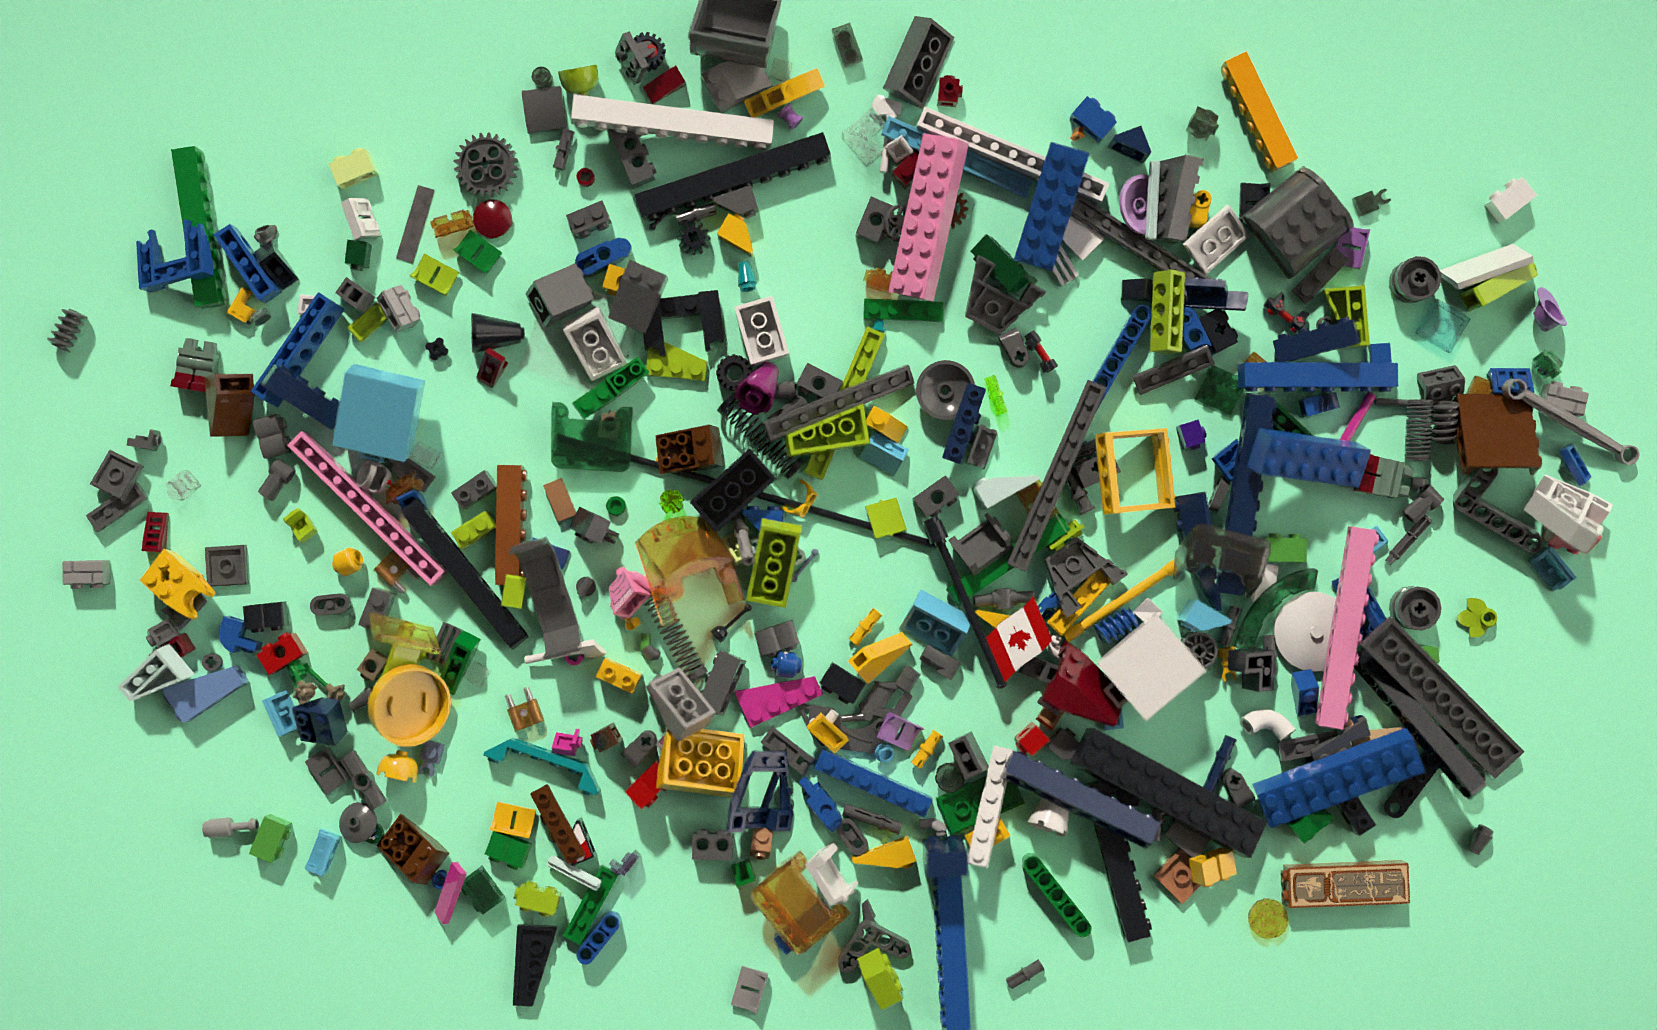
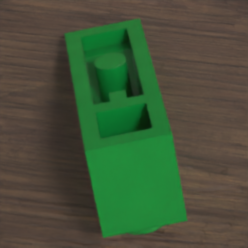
M464 630L454 641L440 676L453 696L456 694L481 641L480 638Z

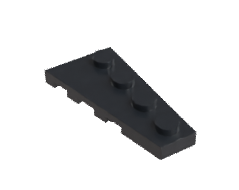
M517 925L512 1006L533 1007L558 926Z

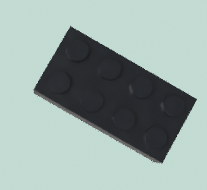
M749 448L693 498L690 504L715 532H718L777 478Z

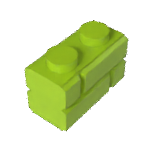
M484 511L451 531V534L459 547L466 549L489 535L490 532H494L496 530V522L489 511Z

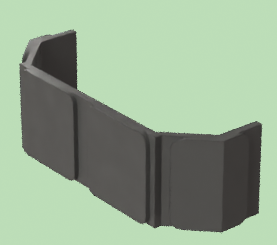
M545 536L511 546L508 553L509 555L515 554L521 564L524 576L527 577L526 582L543 631L546 652L543 660L580 650L582 643L578 620L557 555L550 541Z

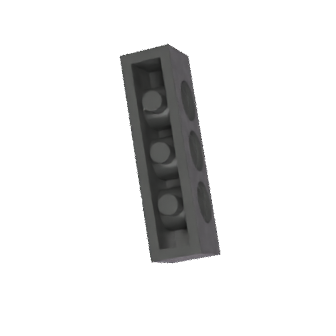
M609 129L633 188L635 189L656 180L654 174L657 171L653 162L649 163L646 158L649 155L645 143L641 145L639 137H642V135H637L632 131L619 133L615 129ZM629 141L636 143L633 149L626 148V144ZM641 159L643 160L642 166L634 167V161Z

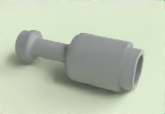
M231 817L214 818L203 822L202 832L203 836L209 839L232 837L234 831L238 830L258 831L259 822L258 819L250 818L248 822L234 823Z

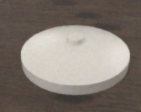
M1304 592L1291 597L1280 607L1275 616L1272 630L1273 635H1275L1276 649L1290 665L1301 670L1312 669V672L1324 670L1336 598L1321 592Z

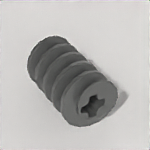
M69 308L61 310L65 317L58 316L62 323L54 324L58 331L51 330L55 337L47 338V340L52 345L71 353L66 347H74L70 340L78 339L74 334L81 333L77 325L84 326L85 323L81 318L87 319L88 317Z
M1440 401L1439 405L1432 407L1438 410V412L1432 413V416L1436 417L1437 420L1431 422L1437 428L1430 430L1436 433V436H1432L1430 440L1440 444H1456L1453 439L1457 437L1454 431L1457 430L1455 423L1458 422V418L1455 416L1459 414V411L1455 408L1459 407V403Z

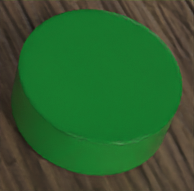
M613 496L608 499L606 509L609 514L620 516L626 510V502L619 496Z

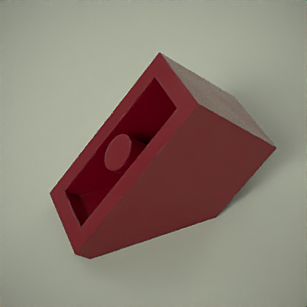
M918 151L906 157L892 171L891 176L905 190L913 182L919 155Z

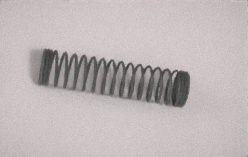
M659 584L656 587L659 588L663 586L662 584ZM650 591L651 595H650L649 598H652V597H653V592ZM665 596L664 599L656 600L654 602H651L654 600V598H652L644 605L649 606L651 604L656 603L648 609V612H651L658 608L660 609L654 612L650 617H655L660 614H663L656 620H654L653 623H658L660 621L667 619L666 621L658 625L657 629L671 624L670 626H668L660 632V634H664L669 631H672L671 633L666 635L662 640H666L676 636L675 638L667 642L666 646L676 643L678 641L680 642L671 647L669 651H673L680 647H683L677 652H675L671 657H675L687 652L686 654L675 660V663L691 657L690 659L679 665L678 668H682L691 663H694L685 670H683L684 673H687L693 669H696L695 671L687 675L690 681L707 673L708 670L706 667H704L705 664L693 667L694 665L699 663L702 660V658L689 662L699 654L698 652L686 656L692 651H694L696 648L692 647L687 650H684L685 648L690 646L693 643V641L680 645L681 643L686 641L690 636L688 635L678 640H675L678 637L682 636L684 633H686L687 630H683L676 634H673L674 632L682 628L684 624L669 629L670 627L678 623L681 619L679 618L665 624L666 622L677 616L678 613H674L665 618H662L671 611H673L675 607L658 613L659 611L669 606L672 602H667L663 605L654 608L658 604L668 599L669 596Z

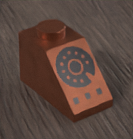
M614 722L590 735L592 738L590 743L594 750L598 749L599 753L619 744L623 740Z

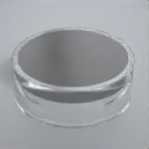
M262 308L255 311L251 315L250 320L254 326H260L269 321L272 315L267 308Z

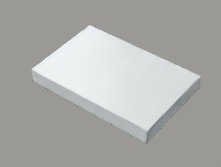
M1226 205L1182 245L1200 271L1206 275L1250 235L1231 206Z

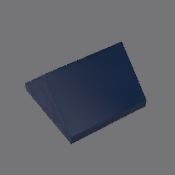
M1142 125L1116 134L1107 147L1142 164L1152 152Z

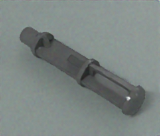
M1424 515L1414 524L1395 547L1390 550L1389 556L1384 561L1392 565L1395 560L1400 559L1432 523L1431 518Z

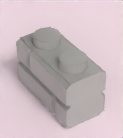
M402 285L386 289L376 298L395 333L412 328L421 320L418 308L413 306L410 301L409 292L404 290Z
M1551 381V383L1542 386L1541 397L1574 416L1580 417L1585 414L1589 393L1582 391V387L1570 386V388L1563 387L1561 382Z
M109 560L62 562L63 585H70V589H82L85 584H90V588H103V584H110Z

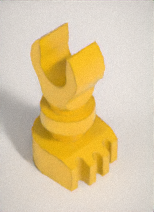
M1234 646L1218 649V658H1222L1221 665H1223L1224 669L1222 679L1224 682H1227L1226 673H1231L1234 681L1237 678L1235 671L1228 670V650H1235Z

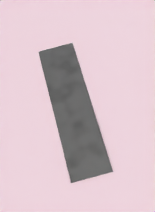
M420 185L417 186L396 259L413 263L435 192L434 189Z

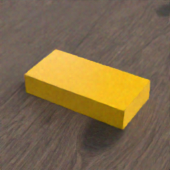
M822 713L806 726L834 754L849 741L848 737Z

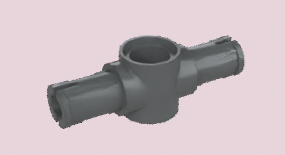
M1012 588L994 589V592H991V594L974 595V607L1014 608L1013 606H1016L1018 603H1027L1034 596V591L1016 592Z

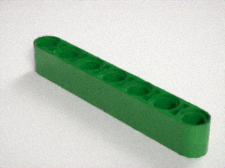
M1060 513L1048 520L1034 554L1071 530ZM1013 549L974 576L970 572L961 578L968 597H971L1014 568L1007 564ZM953 583L946 588V591L957 606L962 602Z

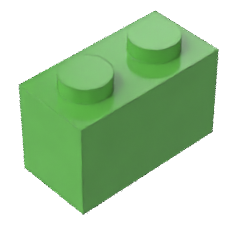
M1269 533V537H1262V561L1307 562V538H1301V534H1289L1288 538H1281V534Z
M272 814L264 816L249 854L270 863L280 859L284 852L282 846L285 840L289 839L292 829H290L292 822Z

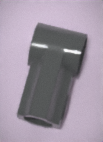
M280 459L275 460L271 465L268 477L258 490L260 495L271 501L276 499L283 486L288 484L296 473L294 468Z
M1429 484L1425 490L1417 494V498L1402 512L1410 522L1416 524L1425 514L1438 507L1444 501V498Z
M930 645L926 646L919 658L922 662L935 668L938 673L950 680L953 679L962 664Z

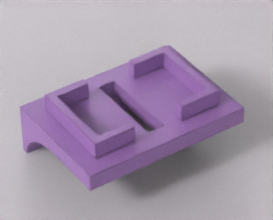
M1353 227V229L1338 239L1336 248L1349 259L1344 265L1345 267L1360 270L1371 229ZM1342 244L1359 247L1361 249L1359 251L1342 247Z
M888 712L877 738L910 751L918 733L925 729L914 722ZM900 727H901V730H900V732H899V734H898V736H897V738H896V740H895V737H896V735H897V733H898V731H899V729H900Z

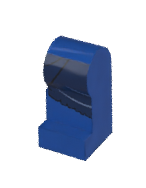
M1336 392L1298 401L1302 418L1340 408Z

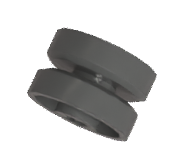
M1415 256L1399 263L1392 270L1389 277V287L1392 294L1404 303H1417L1431 297L1438 291L1441 284L1439 267L1433 260L1424 256Z
M1420 586L1402 587L1390 599V615L1402 628L1420 631L1429 629L1437 623L1441 616L1442 607L1440 599L1429 588Z

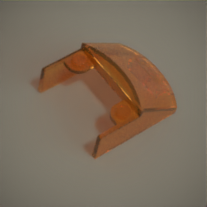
M695 516L671 518L650 527L635 541L662 626L678 622L672 602L678 601L683 596L684 590L680 578L714 568L717 579L722 584L728 605L745 600L733 561L736 560L718 533L715 532L704 518Z

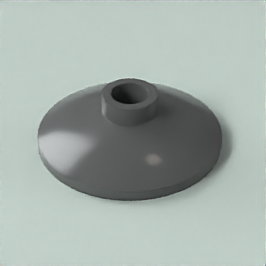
M361 802L353 803L346 807L339 820L342 836L353 843H361L368 840L375 832L377 826L375 811H371L367 804ZM354 819L357 820V823H356L355 826L353 825Z

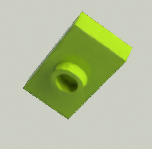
M376 302L350 324L347 329L362 343L388 319L380 304Z

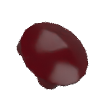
M488 199L476 207L473 213V224L482 236L488 239L503 236L512 226V214L504 202L497 199Z

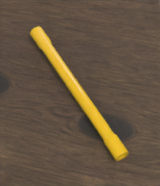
M1176 557L1136 586L1081 622L1071 626L1063 636L1068 642L1072 641L1085 630L1167 576H1171L1185 567L1180 557Z

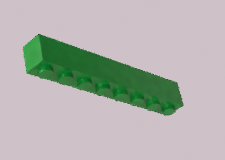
M196 146L171 149L183 232V220L192 221V226L197 227L198 223L204 225L213 262L214 276L199 280L191 278L194 304L201 309L225 305L226 291L222 288L223 272L219 268L218 262L221 257L219 250L216 249L215 241L217 239L214 237L216 230L213 229L212 222L215 218L209 203L212 198L210 191L207 190L209 178L204 170L205 155Z

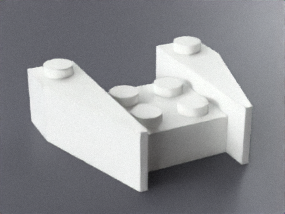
M1544 475L1523 510L1570 544L1573 549L1587 554L1600 536L1603 529L1601 524L1610 513L1613 504L1595 494Z

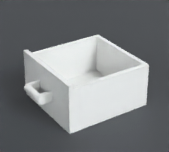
M1156 613L1152 614L1096 661L1098 666L1112 681L1103 689L1107 696L1118 708H1121L1129 701L1146 721L1206 671ZM1114 685L1126 697L1121 702H1118L1109 692Z

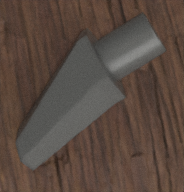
M866 899L862 903L863 921L870 920L877 923L874 919L876 915L871 904Z

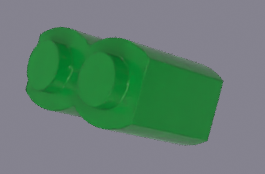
M493 831L485 855L489 856L488 859L493 862L499 863L503 861L507 863V867L518 870V868L522 869L525 866L533 844L510 834Z

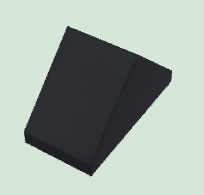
M1147 278L1122 280L1121 300L1152 302L1153 280Z

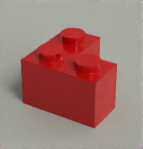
M658 759L625 791L641 810L645 806L649 808L659 798L657 794L661 789L656 788Z

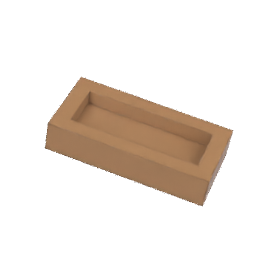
M563 478L543 485L558 522L575 516L577 511Z

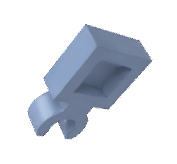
M431 740L423 743L419 759L424 760V764L420 766L419 774H423L426 767L430 770L429 777L435 774L434 763L440 764L445 744Z

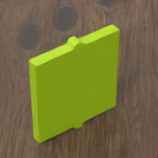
M897 497L885 501L879 500L878 503L865 506L875 539L885 536L892 537L893 534L907 531Z

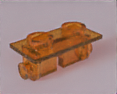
M462 209L450 213L452 220L448 219L447 214L433 218L430 224L432 229H434L435 238L446 237L452 233L472 228L473 218L469 210L465 211Z
M415 470L404 475L396 483L391 484L390 488L386 491V504L391 501L394 504H399L396 499L397 497L414 489L419 491L423 488L424 482L421 479L415 478Z

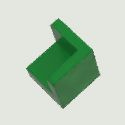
M750 858L731 865L737 888L756 881V874Z

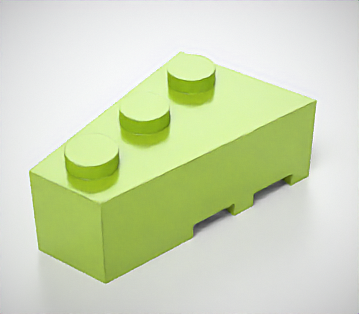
M1365 285L1323 289V297L1335 324H1337L1338 319L1345 317L1356 321L1361 343L1348 346L1346 349L1368 347L1370 345Z

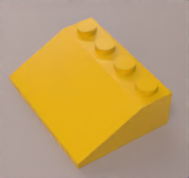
M666 727L658 766L656 788L731 798L742 772L744 734L701 729L677 741Z

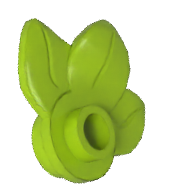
M1467 598L1468 609L1460 612L1456 618L1461 625L1470 627V637L1483 636L1487 628L1493 627L1498 619L1496 612L1491 608H1487L1485 602L1478 598ZM1486 614L1489 616L1488 621L1484 620V615Z

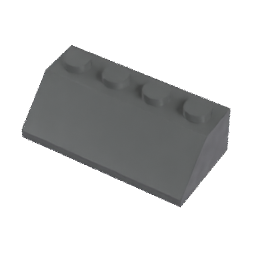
M914 16L883 89L895 98L923 109L955 37L932 18Z

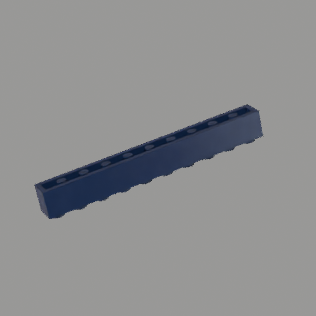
M1246 393L1216 579L1220 593L1243 596V590L1246 591L1248 580L1245 577L1246 571H1249L1251 566L1249 553L1254 547L1252 534L1257 528L1255 516L1256 512H1259L1260 509L1258 497L1259 492L1263 490L1264 484L1263 480H1261L1262 475L1250 469L1247 465L1259 428L1273 429L1271 416L1276 410V401H1274L1275 397Z

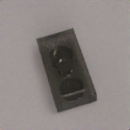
M851 23L832 28L831 31L844 68L863 62Z

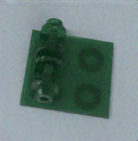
M1212 365L1208 367L1206 377L1194 399L1231 415L1245 388H1238L1237 375Z

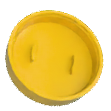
M415 664L398 666L384 674L373 687L368 702L370 722L375 731L392 744L403 747L423 744L432 739L446 723L451 707L450 692L444 680L430 669Z

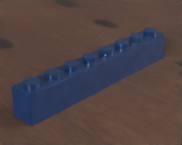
M1014 751L1008 757L1000 776L1144 849L1153 844L1160 822L1156 821L1154 817L1148 814H1141L1137 812L1136 808L1130 805H1123L1116 798L1105 796L1098 789L1087 787L1080 780L1065 776L1060 770H1052L1046 767L1045 763L1028 758L1023 752Z

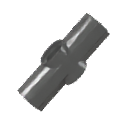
M356 750L340 759V762L352 779L353 787L359 790L371 811L387 801L375 782L374 774L367 769ZM361 775L367 778L366 785L360 783Z

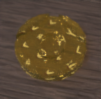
M1263 898L1251 906L1248 912V923L1256 935L1264 939L1276 938L1286 931L1289 924L1288 912L1279 901L1272 898Z

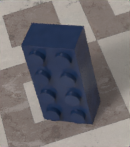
M951 835L947 836V839L927 836V839H922L923 865L927 878L969 877L968 850L963 840L959 839V836Z

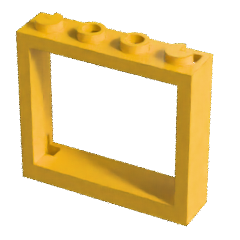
M1167 428L1107 432L1095 435L1103 515L1175 508ZM1152 436L1159 503L1120 507L1113 439Z

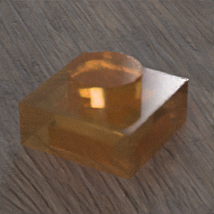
M1477 375L1474 376L1466 394H1490L1492 391L1491 381Z

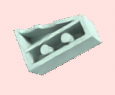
M168 644L156 649L117 687L131 702L195 674L171 645Z

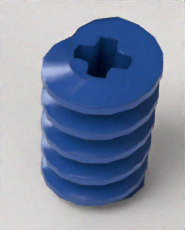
M1129 607V612L1124 608L1121 609L1122 616L1118 612L1114 613L1115 620L1109 616L1107 617L1108 623L1102 620L1100 621L1101 627L1097 624L1093 626L1103 644L1106 641L1111 645L1112 637L1118 641L1119 633L1125 637V630L1131 633L1132 626L1136 628L1139 626L1135 615Z

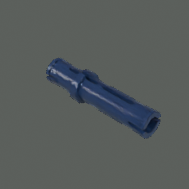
M1225 735L1219 750H1216L1215 760L1203 785L1204 788L1213 793L1228 760L1230 761L1231 759L1230 755L1237 739Z

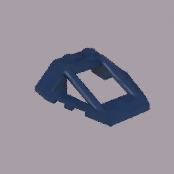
M751 752L731 797L726 832H744L745 828L791 831L793 805L790 804L789 800L791 788L788 787L787 783L789 770L786 752ZM753 772H773L761 806L740 807ZM778 780L780 782L781 809L769 807Z

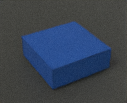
M1390 343L1370 344V363H1391Z

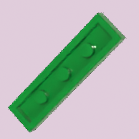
M864 298L863 319L943 322V302Z
M603 864L600 866L595 875L596 878L601 880L600 887L596 891L588 888L563 937L581 945L619 875L618 872Z

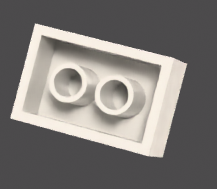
M773 296L734 307L752 367L790 356Z

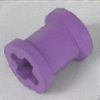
M790 103L777 115L789 125L790 130L795 129L804 119L802 115L799 116L792 109Z

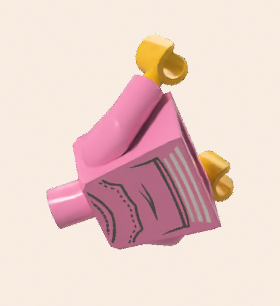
M621 567L616 570L617 578L609 586L610 607L614 615H617L621 620H625V628L633 630L641 622L638 617H630L650 597V591L653 592L654 599L661 600L664 597L661 596L660 592L667 594L668 589L666 587L657 588L654 586L655 583L637 571H628L625 567Z

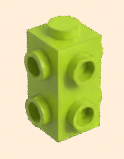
M526 881V883L523 882L520 885V888H516L513 899H516L515 906L520 907L519 909L522 911L531 912V910L538 911L541 916L551 917V915L554 916L557 912L562 892L557 891L558 889L552 886L543 888L539 887L536 882Z

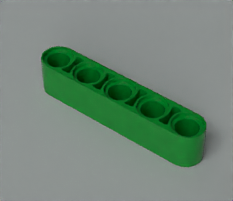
M1033 853L1025 854L1022 858V866L1073 932L1078 937H1087L1092 930L1087 918L1038 856ZM1030 859H1035L1037 862L1033 868H1028L1026 865ZM1042 875L1049 876V880L1045 884L1039 883V878ZM1054 891H1061L1060 898L1052 899L1051 895ZM1071 906L1074 908L1072 914H1064L1066 907ZM1080 922L1086 923V927L1082 931L1076 928Z

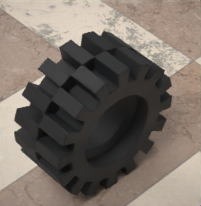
M732 354L720 360V363L717 365L716 375L719 383L725 389L735 391L737 386L752 373V368L746 358ZM733 365L739 366L742 369V376L735 381L727 377V370Z

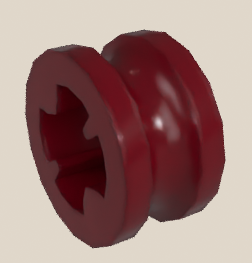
M581 168L577 172L576 178L581 186L590 187L594 184L595 175L591 169ZM583 173H585L586 175H588L589 173L591 174V176H589L590 180L588 182L586 180L581 181V179H583V177L581 176Z

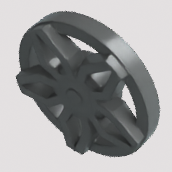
M898 204L892 206L884 217L883 226L885 234L894 242L900 241L896 237L901 235L907 209L906 205ZM896 209H898L897 215L892 214Z

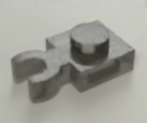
M1381 189L1375 196L1373 191H1369L1352 198L1358 216L1361 217L1380 209L1378 204L1385 205L1389 203L1391 198L1384 200L1381 197L1387 189Z

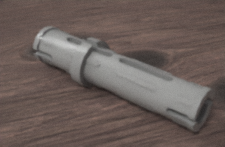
M738 513L732 519L734 524L733 532L738 541L742 564L751 565L755 559L749 540L750 531L748 526H746L744 515Z

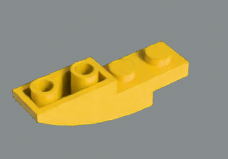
M815 68L744 100L750 117L756 118L825 87L818 68Z

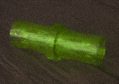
M992 375L991 377L984 378L990 394L988 396L989 400H992L996 416L1008 413L1003 399L1004 393L1000 390L996 378L997 376Z

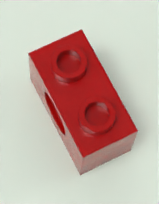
M286 632L277 638L279 641L273 645L270 642L260 648L261 652L257 654V657L268 675L276 674L291 662L308 654L297 633L289 634ZM280 647L285 650L284 657H280L278 654Z
M1032 721L1014 737L1017 740L1015 745L1024 754L1029 753L1031 756L1049 741L1048 737Z

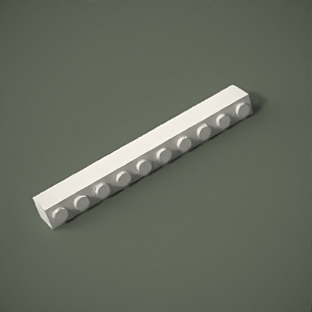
M575 94L571 124H575L579 128L592 126L597 130L603 131L607 130V128L615 129L619 133L632 131L642 136L648 133L655 134L659 138L671 136L681 141L695 139L698 143L711 141L721 146L735 144V147L738 148L750 146L761 151L770 149L774 120Z
M924 107L917 124L918 129L932 135L961 139L969 143L968 151L1038 181L1046 156ZM1084 173L1077 194L1094 205L1099 206L1109 183Z

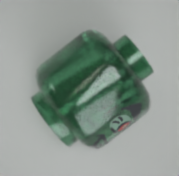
M1544 350L1532 359L1534 361L1532 368L1542 379H1547L1548 377L1554 379L1562 372L1560 368L1564 363L1553 350Z

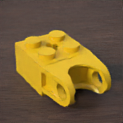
M167 549L162 550L139 580L165 604L193 620H196L198 617L193 605L195 597L203 593L213 598L216 594L198 570L178 553Z

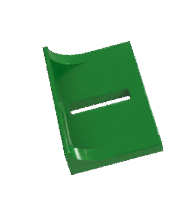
M471 229L460 244L453 249L456 254L485 275L489 273L503 254ZM483 244L484 248L473 261L472 258Z

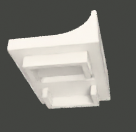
M348 198L341 202L354 240L364 237L381 236L368 198ZM367 216H368V219H359V218H358V217H367Z

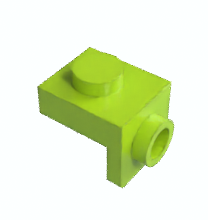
M296 508L283 518L284 523L291 527L297 540L302 544L318 532L310 516L300 508Z

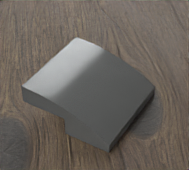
M561 86L521 91L528 134L562 130L563 128L567 129Z

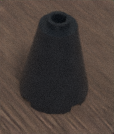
M471 313L472 353L484 352L488 348L497 349L519 344L521 339H525V329L521 327L520 323Z

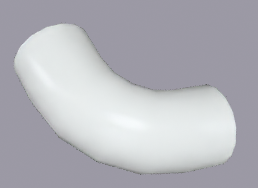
M1258 709L1240 718V725L1247 734L1253 735L1261 729H1268L1274 733L1280 742L1296 730L1291 722L1282 714L1270 709Z

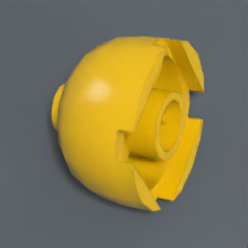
M397 750L396 754H387L380 760L376 775L380 776V773L384 772L385 777L402 781L413 778L412 783H416L418 765L413 758L408 757L409 752Z

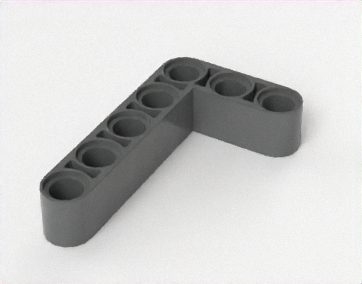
M1474 468L1453 494L1455 507L1460 512L1527 552L1536 553L1540 551L1543 547V542L1539 532L1481 498L1497 477L1498 468H1492L1490 471H1483V468ZM1475 481L1480 482V485L1477 487L1470 486ZM1462 497L1468 498L1464 503L1458 502ZM1478 508H1485V511L1482 513L1475 512ZM1496 518L1503 519L1500 523L1493 522ZM1514 528L1520 529L1517 533H1510ZM1529 539H1537L1535 543H1527Z

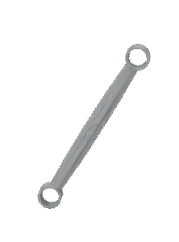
M1508 379L1504 382L1502 392L1506 398L1523 400L1564 427L1614 453L1616 461L1620 464L1633 465L1638 461L1640 452L1636 446L1621 445L1580 418L1527 390L1526 383L1521 379ZM1514 382L1519 386V391L1515 396L1510 392V387ZM1629 448L1631 457L1628 461H1625L1623 453L1625 449Z

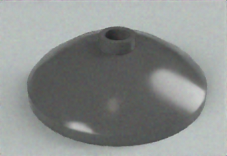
M941 360L930 364L922 371L917 380L916 397L919 405L933 418L939 420L955 419L967 383L975 385L973 376L967 368L955 361ZM942 388L948 389L947 395L941 393Z

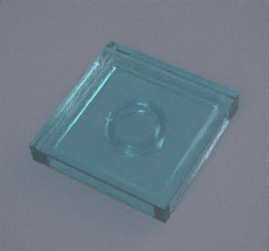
M1435 299L1415 334L1447 353H1451L1471 318L1443 301Z

